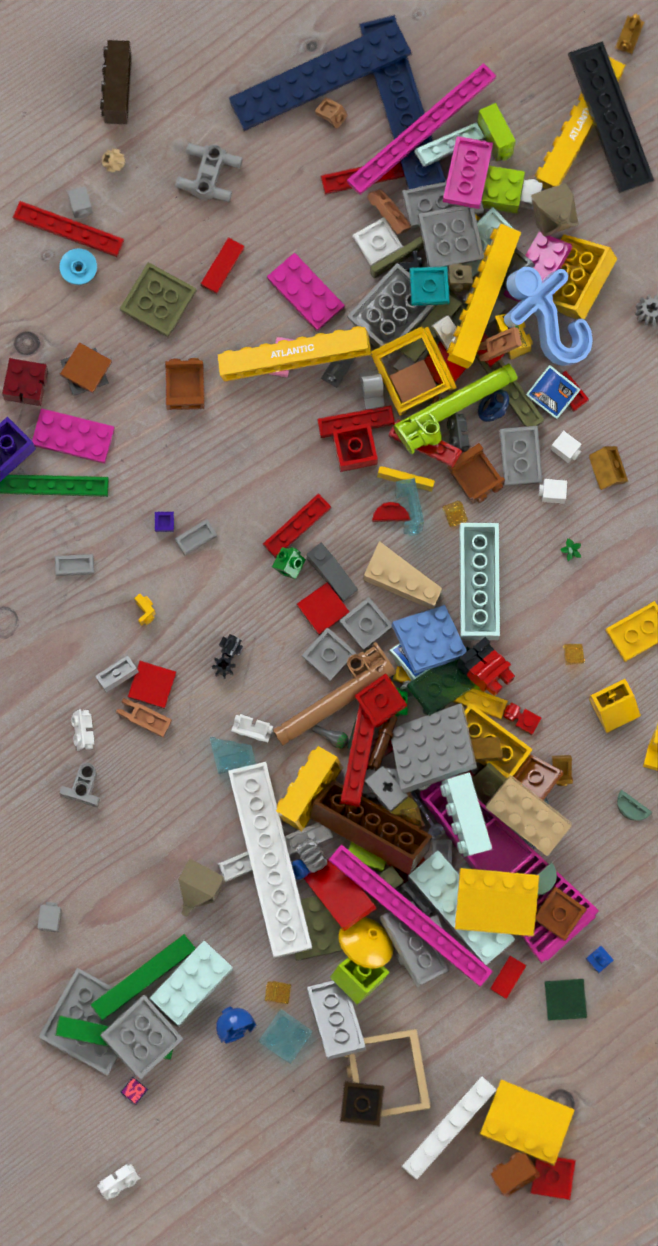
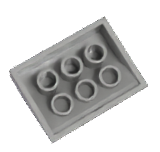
M397 263L351 311L347 318L355 327L361 326L366 328L369 334V342L377 349L417 329L436 305L411 306L410 273ZM396 351L386 355L385 357L389 359Z

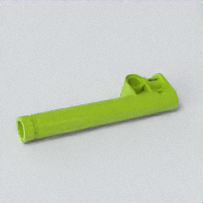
M508 363L502 366V368L487 374L393 425L397 436L410 454L415 453L414 450L422 445L438 444L442 440L438 422L516 381V372L511 364Z

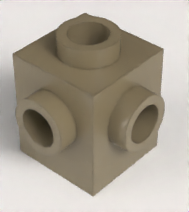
M460 263L449 265V290L461 292L470 289L472 285L471 266H465Z

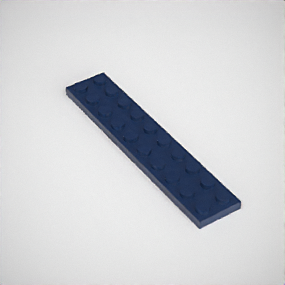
M395 15L359 24L361 35L364 36L396 21ZM408 57L373 72L393 140L425 114ZM432 135L427 137L400 161L408 190L446 182L440 161L423 167L414 152L417 148L433 142Z
M394 21L228 98L243 130L246 131L412 55V52L397 22Z

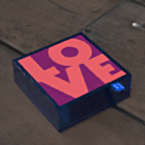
M132 1077L121 1093L137 1105L148 1089Z

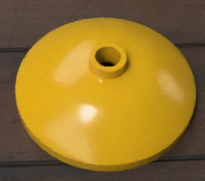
M364 917L345 932L342 928L339 930L340 946L346 956L354 963L365 968L376 969L386 965L392 958L394 951L393 943L386 929L375 920Z

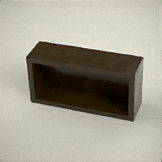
M107 40V46H104L103 49L105 64L102 66L101 117L105 118V124L128 125L132 58L130 41Z

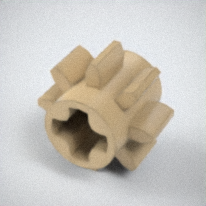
M114 148L107 150L102 156L103 167H107L109 172L120 171L125 164L124 154H120V150Z

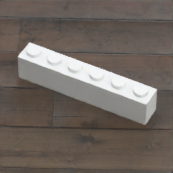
M481 1076L401 1167L417 1180L497 1089Z

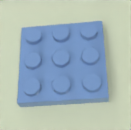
M445 605L392 622V627L414 674L459 660L467 652Z

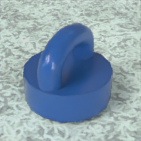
M297 859L291 862L296 880L306 877L311 872L302 860Z

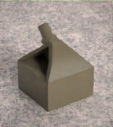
M566 183L531 195L536 225L543 236L578 225L574 196Z
M189 859L178 879L184 908L181 912L182 915L188 916L195 907L214 903L225 883L223 876L192 859Z

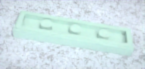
M471 124L423 145L414 152L423 167L453 154L457 136L484 141L486 137L478 124Z

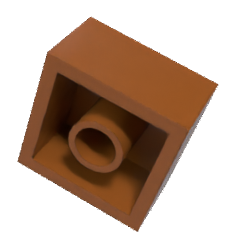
M524 1152L513 1154L509 1158L511 1161L506 1164H498L493 1168L494 1172L490 1174L502 1194L506 1197L511 1196L541 1176L529 1156Z

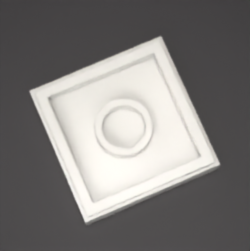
M384 217L352 235L371 267L403 247Z

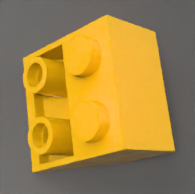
M626 679L592 694L589 698L606 733L641 717L635 696Z

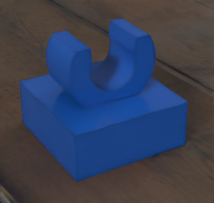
M602 946L598 947L586 958L598 974L614 961Z

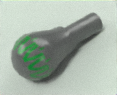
M315 725L313 732L325 737L336 748H345L349 743L348 735L344 732L327 730L318 725Z

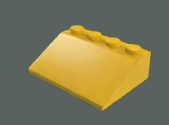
M563 234L561 240L571 244L573 248L561 269L567 272L568 280L553 294V303L557 308V312L570 318L585 320L617 261V257L610 247Z
M460 868L455 929L534 936L539 875Z
M500 1080L479 1135L554 1165L574 1109Z

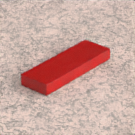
M228 237L200 285L217 294L245 246Z

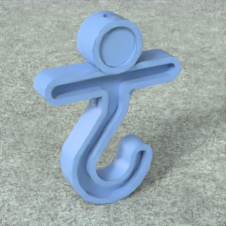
M523 267L511 273L507 279V290L510 295L521 301L505 315V325L510 328L518 326L534 313L538 321L540 347L544 355L552 363L560 366H569L586 358L591 351L593 339L591 329L584 319L575 320L568 325V331L572 337V346L570 348L565 347L560 341L557 308L553 303V294L567 282V272L563 269L556 270L542 281L540 274L534 268Z

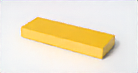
M383 466L379 467L377 476L381 479L431 492L435 482L432 479Z

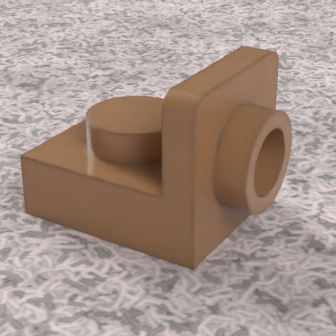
M326 97L315 110L317 116L330 121L336 129L339 128L348 116L341 104Z

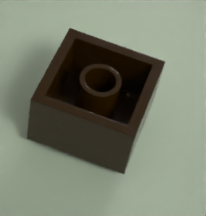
M345 1081L340 1123L380 1127L384 1086Z

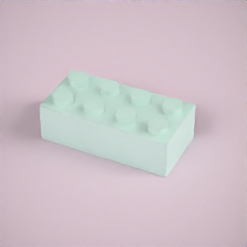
M470 773L442 781L443 785L440 788L443 797H446L448 804H446L447 813L449 816L452 815L454 823L451 824L453 833L458 835L459 842H457L459 853H463V856L466 857L492 849Z
M203 941L150 997V1000L180 1027L233 970V967Z

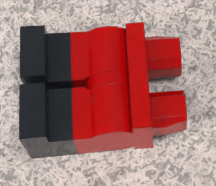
M486 636L463 654L456 665L474 684L480 687L479 689L483 693L488 690L494 696L502 689V686L497 682L499 679L508 685L515 678V675L509 669L511 664L495 651Z

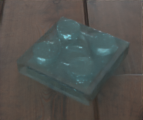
M280 1009L258 1042L291 1065L313 1031Z

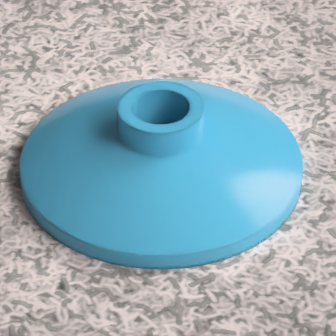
M72 249L65 253L60 261L62 277L74 285L88 283L93 279L97 271L95 257L85 249ZM78 266L82 267V270L79 272L75 270Z

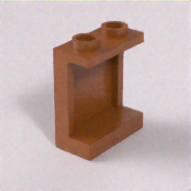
M173 358L165 361L167 410L205 409L203 360L189 358L188 361H180V359Z
M480 443L461 454L453 468L447 465V469L472 504L483 502L488 498L487 495L489 493H496L503 488L505 479L500 477L483 453V447Z

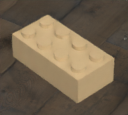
M511 774L486 804V808L546 856L551 853L572 826V822Z

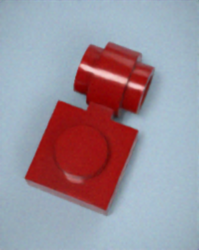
M514 703L507 705L503 711V717L512 722L514 719H517L518 722L515 726L533 735L542 718L527 709H524L521 714L519 711L521 708Z

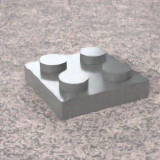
M369 597L339 620V623L363 651L393 628L390 621Z
M327 627L302 654V657L331 682L345 667L348 658L356 654V652Z

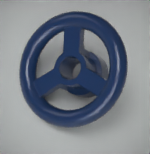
M499 389L484 397L478 406L479 418L484 422H492L503 417L509 405L508 393L503 389ZM497 395L503 396V403L497 401ZM490 399L487 409L483 412L485 404Z

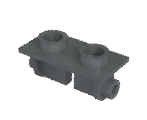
M356 358L331 362L321 379L337 388Z
M456 412L449 416L447 420V428L450 433L449 444L461 449L462 452H466L470 448L468 435L462 434V432L468 431L466 417H464V414Z
M410 880L397 890L408 901H413L415 906L426 916L435 910Z

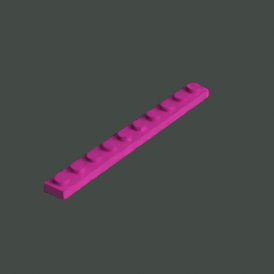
M483 63L347 180V183L361 195L496 79V75Z
M342 844L330 857L329 861L479 987L493 972Z

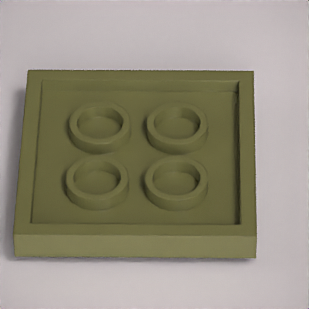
M148 262L119 309L121 312L169 338L197 289Z
M317 896L300 899L312 949L295 953L296 961L343 951L339 943V930L341 927Z

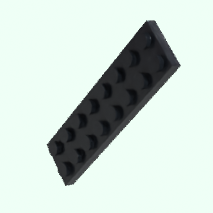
M603 41L569 52L570 62L619 193L653 182L652 172Z

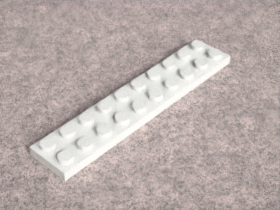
M262 762L228 770L273 957L277 958L310 950L312 945L280 816L276 812L277 804L267 764Z

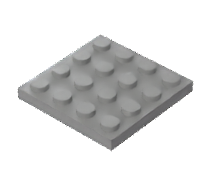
M461 703L394 727L391 740L403 793L477 768L465 711Z
M77 968L41 1031L39 1038L108 1076L118 1058L117 1054L110 1047L55 1036L59 1016L110 1026L137 1000L131 999L102 1021L90 1004L113 987Z

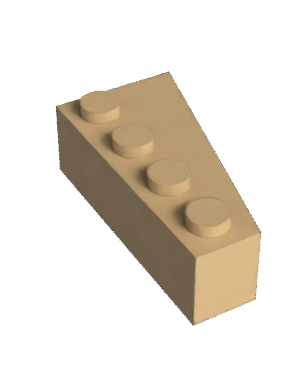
M379 541L364 574V581L424 607L434 609L441 595L442 588Z

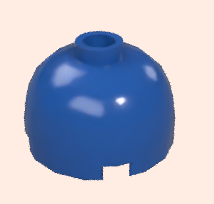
M228 1007L222 1011V1015L218 1018L216 1031L221 1043L225 1042L226 1044L244 1037L243 1033L247 1030L249 1033L252 1032L257 1024L252 1015L245 1009Z

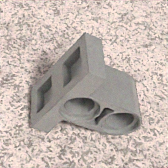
M378 370L359 373L365 409L384 407L381 374L378 373Z
M90 763L82 764L78 769L72 789L61 786L60 796L98 808L99 797L91 795L97 777L95 767ZM85 769H91L93 771V774L90 777H84L82 775ZM79 787L87 789L86 794L82 796L77 795L76 791Z

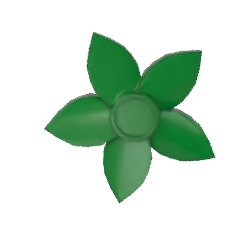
M568 538L566 547L560 549L563 553H568L567 561H570L573 556L581 558L579 551H577L580 549L581 543L574 544Z

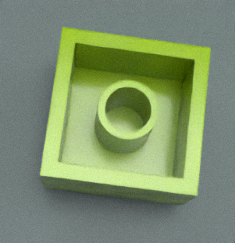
M489 166L482 197L483 208L491 209L493 207L497 211L517 214L525 171Z
M346 958L338 965L330 978L358 1005L385 980L390 972L384 966L376 969L365 968Z

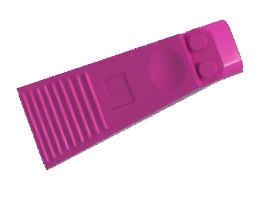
M444 780L431 784L427 789L421 790L420 797L458 850L457 842H459L458 835H454L451 824L454 822L452 815L449 816L447 813L446 804H448V801L442 795L440 786L443 785L442 781ZM478 799L492 849L466 857L462 853V857L471 869L538 875L549 865ZM557 871L554 886L583 905L587 910L566 941H563L536 921L534 936L520 935L540 963H543L545 960L548 961L596 918L595 915L599 912L590 901ZM550 891L538 895L536 912Z

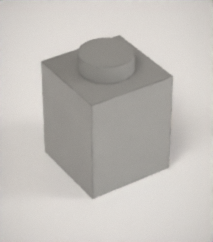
M86 186L68 191L74 218L89 216L92 213V207Z
M46 902V905L40 906L38 930L59 931L62 909L57 907V903Z

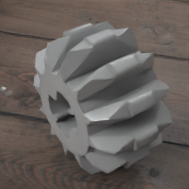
M650 294L647 295L646 299L641 297L640 303L636 304L638 310L635 311V315L640 316L639 322L645 320V326L649 322H651L653 327L656 325V322L658 323L657 295L653 299ZM650 308L654 309L652 313L648 312Z
M314 839L305 840L297 846L301 859L311 872L319 871L327 865V859Z

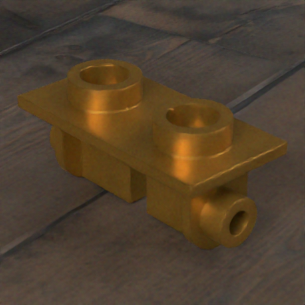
M640 15L627 16L617 41L616 49L633 54L645 23L641 21Z

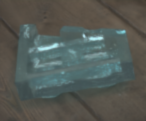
M209 737L218 774L256 764L251 745Z

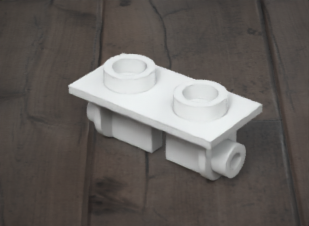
M79 709L73 713L71 718L72 726L75 729L74 745L77 747V751L83 748L86 750L93 749V745H95L93 731H86V728H92L91 714H89V710L81 711Z
M242 714L235 716L234 725L231 729L232 732L268 743L273 729L270 723L257 720L256 724L253 725V718Z
M126 1164L115 1172L118 1176L116 1180L111 1174L97 1185L106 1200L116 1197L120 1191L126 1187L133 1186L140 1179L132 1164L128 1166Z

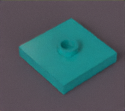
M418 267L409 269L411 306L448 305L450 303L447 267Z

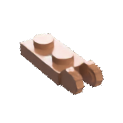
M378 189L368 194V201H370L371 205H375L378 208L380 214L389 222L391 228L398 235L411 229L409 221L386 193Z
M512 327L485 339L486 341L480 343L478 350L487 349L488 352L479 356L480 361H487L522 346L519 329Z
M123 698L122 703L134 710L132 714H129L122 709H117L116 713L164 738L172 719L139 703L136 704Z

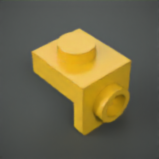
M138 594L134 598L135 603L145 613L138 619V623L141 626L144 624L148 625L155 619L154 615H156L152 607L153 603L147 596L143 597L141 594Z

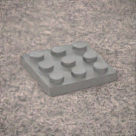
M457 206L417 215L428 267H448L455 263L463 264L484 259L474 208Z
M142 995L100 1034L101 1038L139 1080L183 1040L182 1036L145 995Z

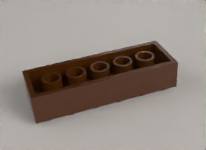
M332 780L313 802L309 818L405 873L410 874L428 852L433 836L361 796L360 807L340 803L343 785Z

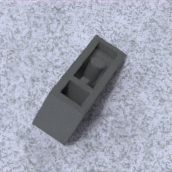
M322 542L307 553V561L329 583L343 602L358 590Z

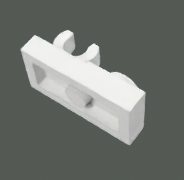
M446 315L433 324L432 328L446 350H448L450 343H454L456 338L453 336L456 326L449 315Z

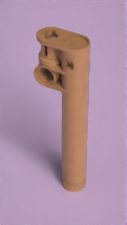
M376 642L366 652L362 651L348 658L347 666L353 677L351 680L285 721L281 726L273 729L275 736L282 746L354 701L356 694L385 673L389 677L396 674L394 667ZM355 662L361 663V666L357 669L351 667Z

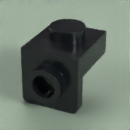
M413 251V262L398 264L409 272L410 268L422 267L421 256H417V251Z

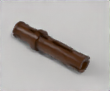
M392 716L384 722L382 729L378 731L379 737L367 765L371 770H374V767L375 771L380 768L389 740L393 738L392 732L398 720L396 716Z

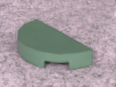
M621 789L617 797V805L624 817L633 821H640L653 813Z
M552 862L538 874V895L550 891L556 882V868Z

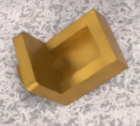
M571 755L552 756V766L563 771L562 777L556 784L558 786L573 784Z

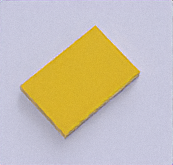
M655 601L605 629L624 662L658 644V605Z

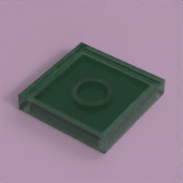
M584 979L544 981L547 1021L587 1018Z

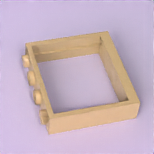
M417 1029L363 1038L365 1045L407 1037L410 1040L421 1103L382 1110L381 1117L430 1109ZM355 1053L346 1055L345 1058H349L350 1065L346 1066L348 1078L352 1077L353 1082L360 1083Z

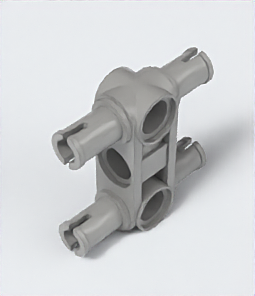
M189 142L186 154L200 157L202 162L197 178L194 181L178 176L175 188L190 191L192 195L197 196L200 200H213L215 198L229 203L232 191L218 188L216 183L221 167L224 164L240 169L243 157L227 154V151L221 149L218 145L213 144L202 147ZM213 153H217L219 155L217 158L210 157V155ZM201 187L208 188L206 192H201L199 189Z

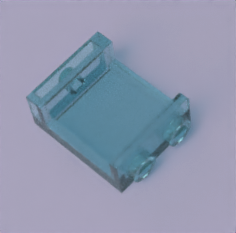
M415 478L396 481V498L408 497L412 516L411 521L404 522L403 532L409 536L418 535L423 530L424 519Z

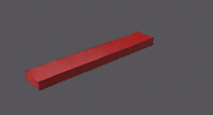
M400 161L375 183L405 177ZM362 167L321 175L325 195L353 189L347 183V180Z
M19 201L13 215V219L115 257H118L124 242L123 238Z
M360 704L340 802L360 807L375 728Z

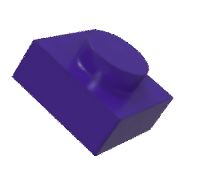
M155 512V532H174V512Z

